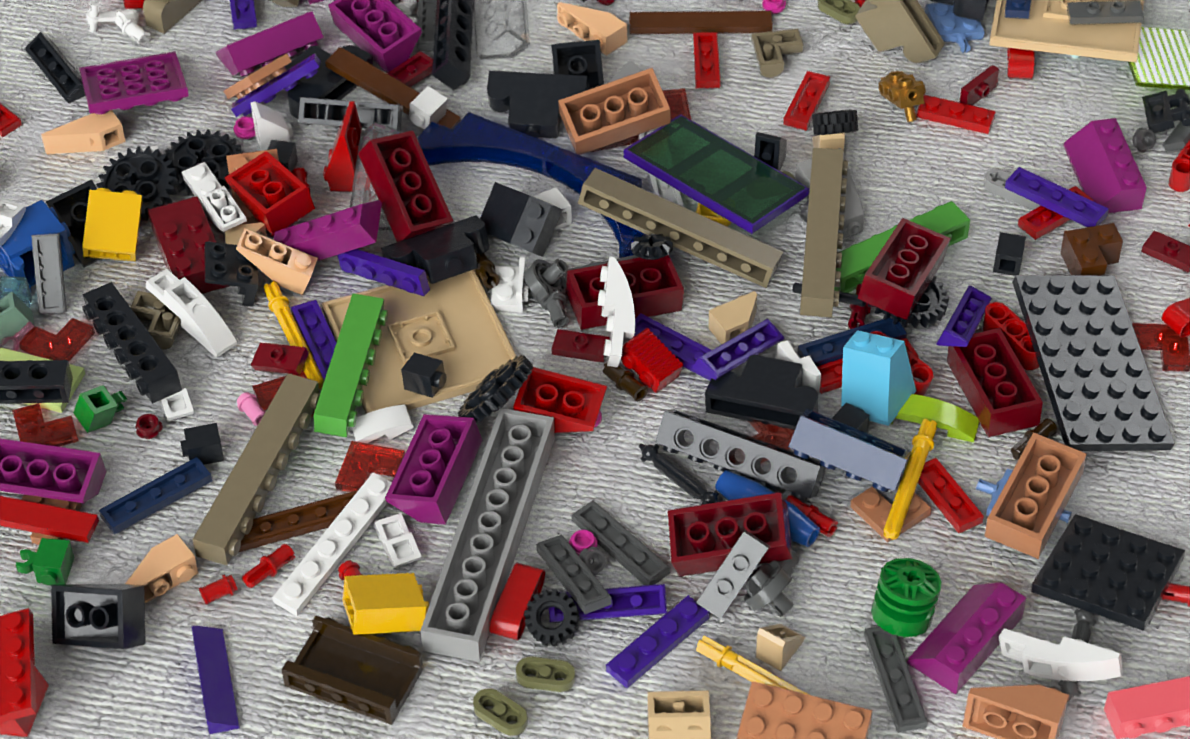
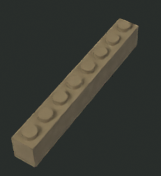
M813 148L800 315L832 317L833 307H838L839 291H834V287H840L841 271H836V268H841L842 252H837V249H842L843 233H838V230H843L844 215H840L839 212H845L846 196H841V193L846 194L847 178H842V176H847L848 160H843L844 150Z
M594 168L583 183L578 204L644 234H663L664 237H670L673 247L767 288L777 271L783 251L597 168Z
M287 374L192 539L196 557L228 566L232 557L238 554L241 540L245 534H249L251 531L254 517L257 512L260 513L262 511L268 492H272L275 488L278 474L281 470H285L291 451L297 448L302 431L306 430L310 425L311 415L316 409L320 396L318 381Z

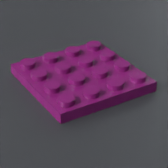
M175 51L80 67L90 114H105L109 110L114 109L129 110L137 105L152 106L160 101L169 100L174 102L182 100L183 97H189L188 88Z

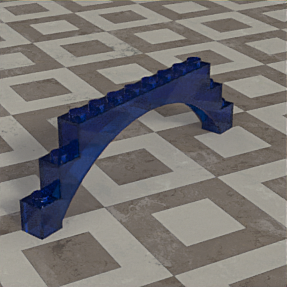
M470 112L464 116L453 130L431 122L417 137L429 166L457 162L504 164L545 175L564 184L578 194L581 193L583 183L594 168H597L642 188V179ZM602 215L612 229L619 244V258L633 256L631 243L634 242V238L641 237L644 233Z

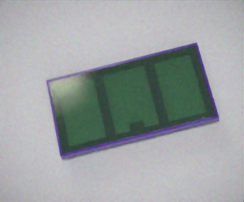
M681 114L672 119L671 123L659 127L624 149L623 158L751 234L806 198L810 191V188Z

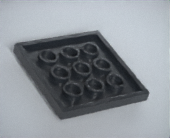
M1075 514L1033 581L1031 592L1144 631L1184 560L1185 550Z

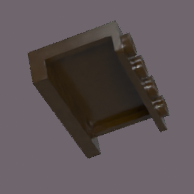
M315 615L312 620L313 632L294 662L287 660L281 669L284 686L392 725L423 671L422 653L411 646H402L391 642L386 637H377L371 634L353 635L351 627L340 624L332 618H323Z

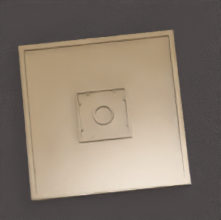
M997 0L989 45L1137 62L1141 23L1072 25L1069 23L1067 2L1116 0H1032L1029 19L1005 18L1006 0ZM1140 0L1143 10L1144 0Z
M475 269L431 284L428 281L430 291L425 296L409 293L388 285L355 293L383 298L384 310H388L386 325H381L380 328L382 330L380 345H375L374 350H376L374 365H369L368 370H370L367 386L363 385L361 389L364 392L362 406L366 414L396 405H406L408 410L473 392L491 371L499 369L502 364L505 365L508 360H512L516 356L479 277L475 274ZM352 295L321 303L323 313L336 343ZM414 352L443 361L444 372L447 376L446 383L433 398L404 390L401 369Z

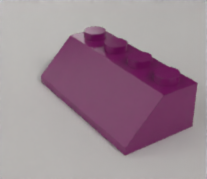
M335 0L328 5L334 25L360 49L371 54L373 60L387 73L409 59L422 33L421 28L389 0Z
M310 11L231 43L215 53L232 76L240 73L241 77L255 72L253 67L260 64L264 67L273 62L275 58L286 53L289 57L297 54L296 49L304 47L307 50L312 45L318 46L317 41L323 38V34L313 11Z
M1116 118L1091 121L1064 142V149L1080 187L1094 202L1109 208L1108 213L1142 209L1147 187Z
M376 200L281 229L275 232L274 240L318 258L317 261L376 243L382 202Z
M424 414L385 496L386 502L421 523L446 525L483 441L475 419Z
M0 438V491L85 503L99 494L107 472L100 453Z
M1002 582L973 585L907 659V664L956 695L1000 645L999 635L1005 628L1012 631L1023 617L1026 597Z

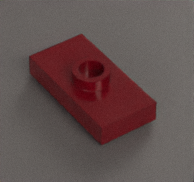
M992 65L961 88L960 103L973 106L980 99L986 98L997 87L999 68Z
M1154 230L1143 244L1141 252L1189 273L1190 246Z
M557 329L551 348L552 355L604 363L606 358L603 355L606 339L610 340V337Z
M260 343L251 362V367L258 371L300 375L309 351L306 347Z

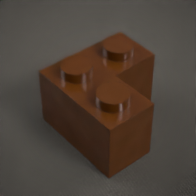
M1114 223L1064 231L1060 253L1071 275L1105 276L1107 265L1119 263L1123 240Z

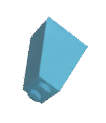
M857 330L843 347L841 408L847 402L869 414V421L889 426L910 395L916 392L905 342Z

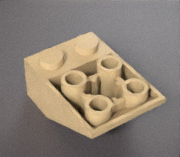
M709 690L647 693L648 739H711Z

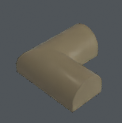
M799 29L751 34L760 72L764 77H777L783 72L784 60L782 55L803 52V42Z
M137 291L130 308L139 319L152 321L148 332L162 350L170 349L181 327V319L152 293Z

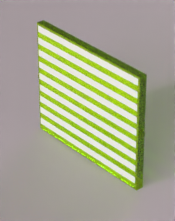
M1141 27L1137 62H1128L1136 86L1190 90V41L1186 31Z

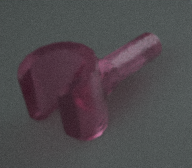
M29 321L13 337H4L1 340V346L5 345L8 340H12L14 345L10 350L17 351L19 341L34 324Z

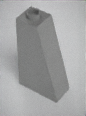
M812 158L796 164L795 180L810 188ZM849 167L847 169V176H842V178H847L846 194L841 193V196H846L845 212H839L840 215H844L843 230H838V233H843V239L863 232L864 211Z

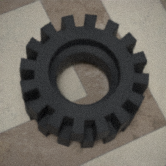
M857 110L828 111L812 114L814 135L858 131Z
M552 589V592L543 590V594L539 596L535 594L533 596L534 600L532 602L529 600L527 604L528 610H525L524 613L526 617L525 624L534 639L540 641L543 645L551 644L552 646H557V643L560 642L565 644L567 643L566 639L569 637L572 639L575 636L574 631H578V621H580L578 609L572 598H569L563 591L559 593L556 589ZM550 607H556L563 612V621L556 628H547L541 622L542 613Z

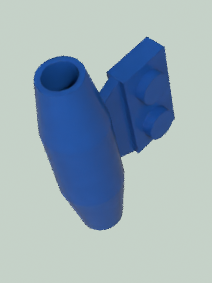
M728 470L720 475L715 485V489L728 501L774 493L760 483ZM785 500L788 506L791 541L810 547L816 541L820 528L795 505Z

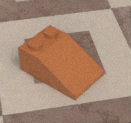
M1042 685L970 688L962 727L996 739H1058L1069 695L1060 692L1058 689Z

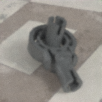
M556 259L553 264L544 260H535L524 272L529 293L536 298L543 309L549 311L554 327H564L570 321L564 305L567 303L565 295L567 290L563 277L569 270V267L561 259Z
M792 550L793 559L771 561L767 565L759 566L751 573L747 579L748 593L745 595L744 601L753 611H757L769 603L778 613L779 617H781L793 607V602L783 594L782 590L792 581L793 568L799 563V556L795 551Z

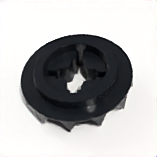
M642 234L641 237L634 238V242L631 243V251L640 258L656 260L669 255L673 251V243L670 237H664L663 234Z

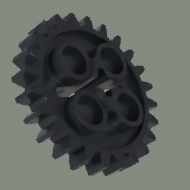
M207 129L205 134H201L200 130H197L194 136L187 132L186 139L179 136V143L171 142V149H165L166 155L173 162L175 170L179 175L176 177L179 182L177 186L178 192L186 189L187 195H190L192 191L183 179L182 171L205 162L220 185L229 189V184L225 180V177L229 175L226 156L243 153L241 145H237L235 138L230 140L229 134L221 137L219 130L213 135L210 129Z
M138 146L134 153L130 148H127V155L125 156L119 152V159L117 161L112 158L109 159L112 164L111 167L103 166L106 174L98 175L101 182L96 184L97 188H106L111 190V192L118 193L134 191L137 195H142L141 217L143 216L145 221L149 219V209L163 206L165 202H173L170 195L177 194L174 187L179 185L176 179L179 175L175 170L173 162L169 160L166 154L162 155L159 149L153 152L150 146L144 152Z
M934 276L907 320L894 316L876 307L874 313H883L884 320L892 318L894 325L900 321L905 328L908 323L912 324L915 329H917L919 323L924 328H927L928 323L935 325L936 321H941L943 315H945L949 297L946 296L948 291L942 289L943 283L935 282L937 277Z
M520 355L519 357L515 356L512 360H508L499 369L491 371L476 387L477 389L470 393L463 402L464 404L459 408L458 416L474 418L477 423L478 421L481 422L486 416L489 417L492 412L501 409L515 394V391L522 387L524 381L528 379L527 376L532 373L533 364L524 355Z

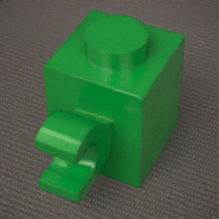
M102 385L80 393L73 413L85 431L90 433L110 425L114 414L124 409L122 403L126 402L127 398L122 391L110 395L105 386Z
M41 538L37 552L28 549L20 550L21 559L28 561L24 563L16 562V568L22 574H27L34 570L37 583L49 586L66 584L74 561L70 541Z

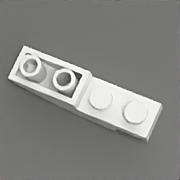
M205 162L182 171L183 179L194 196H198L205 215L218 229L224 232L247 221L225 186L222 187Z
M609 257L607 266H602L600 282H605L604 290L599 291L598 306H602L601 316L607 317L606 331L610 332V340H605L603 355L608 356L607 366L618 367L622 356V346L632 339L635 333V312L632 293L626 276L616 258Z
M165 269L146 281V289L181 319V327L216 358L237 345L235 337L221 316L185 277L179 280L168 269Z
M1005 628L999 635L1002 656L1023 662L1024 673L1064 681H1096L1121 677L1123 673L1121 653L1115 652L1110 648L1098 647L1088 644L1083 640L1065 636L1060 644L1057 645L1049 640H1041L1028 636L1023 632L1011 631Z

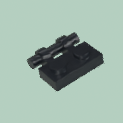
M1178 89L1174 95L1168 96L1166 90L1142 97L1149 130L1156 133L1175 128L1174 121L1178 120L1182 122L1183 126H1190V98L1184 89Z

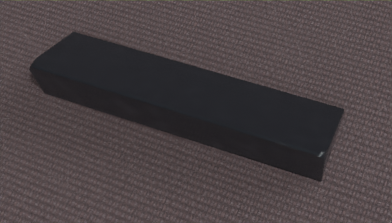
M42 32L38 33L24 48L67 103L86 96L79 73L50 38Z

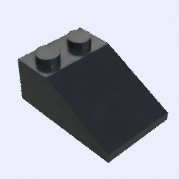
M600 40L551 44L554 74L587 76L588 90L604 85Z
M92 179L46 201L48 208L53 207L56 211L60 223L65 222L71 233L68 240L74 247L75 257L84 268L102 259L83 257L82 247L89 190L97 189Z
M495 182L480 219L485 223L488 235L543 257L563 209Z
M51 585L52 644L111 649H128L145 644L144 585Z

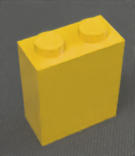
M106 188L89 190L82 247L83 257L136 262L142 212V195H137L134 191L111 192V190Z
M414 573L345 576L342 601L353 635L421 630L429 603L424 601L423 587L417 583Z

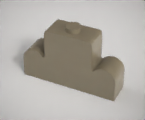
M145 0L143 13L146 26L165 34L203 0Z
M866 0L855 16L877 51L883 52L903 46L904 56L914 63L936 58L945 44L917 0Z

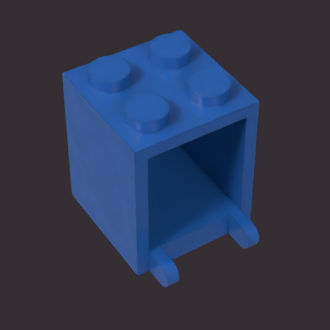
M43 200L26 207L20 223L9 239L0 247V268L18 292H21L23 295H29L32 292L31 287L36 285L31 235L60 233L63 271L75 266L72 256L75 254V250L68 240V237L71 236L69 228L65 222L60 223L54 208H48Z

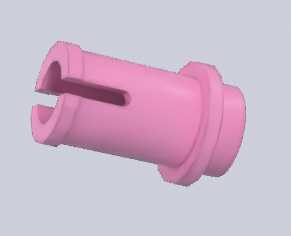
M245 392L238 397L237 407L241 412L246 413L254 426H258L265 411L257 402L258 398L255 394Z

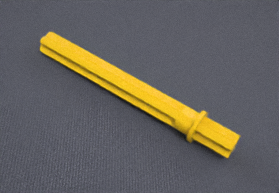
M277 282L266 283L264 285V292L269 300L268 307L277 317L290 346L306 347L309 351L302 369L305 378L318 381L319 389H322L324 384L323 377L290 311L288 298L283 296Z
M924 419L918 434L912 439V451L883 529L885 538L896 540L899 537L929 451L934 447L933 438L937 429V423L934 420Z
M705 635L697 644L696 651L717 662L719 668L724 666L750 682L754 681L810 695L735 653L729 645L725 647Z

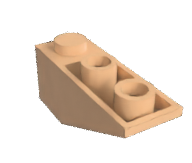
M562 2L557 3L558 22L585 41L600 40L601 52L606 56L627 43V24L613 14Z
M112 110L105 114L92 113L41 134L46 154L104 151L126 142L122 123Z
M245 228L236 248L272 281L277 282L278 286L303 295L318 260L314 256Z
M176 534L152 547L125 584L144 585L145 603L198 574L195 556L179 535Z

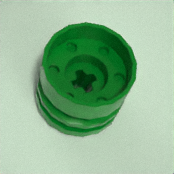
M896 558L887 562L881 568L872 604L871 614L874 622L888 633L901 637H916L925 633L931 626L935 605L941 590L942 581L939 574L930 565L916 559Z

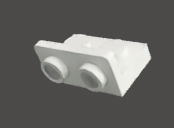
M520 257L519 267L495 266V272L500 279L497 286L493 282L494 288H492L491 305L495 312H523L524 302L529 301V287L525 286L526 281L524 278V272L528 268L525 264V257Z

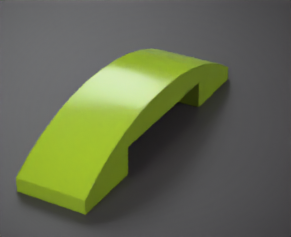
M916 394L910 395L895 417L896 419L921 424L924 419L934 420L937 423L936 428L948 430L947 437L973 443L979 426V419L970 412L948 402Z

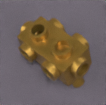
M894 71L886 77H881V81L878 84L880 94L900 109L904 108L907 122L917 120L914 106L924 104L923 95L926 92L924 82L922 80L916 81L913 74L906 75L902 71Z

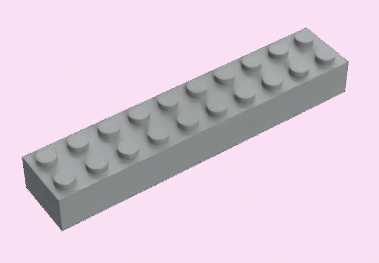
M504 408L499 410L420 630L423 651L475 662L481 661L490 634L491 617L507 583L555 440L554 417Z

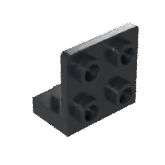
M205 242V282L237 286L238 294L242 295V306L253 307L259 285L258 268L236 250L237 245Z

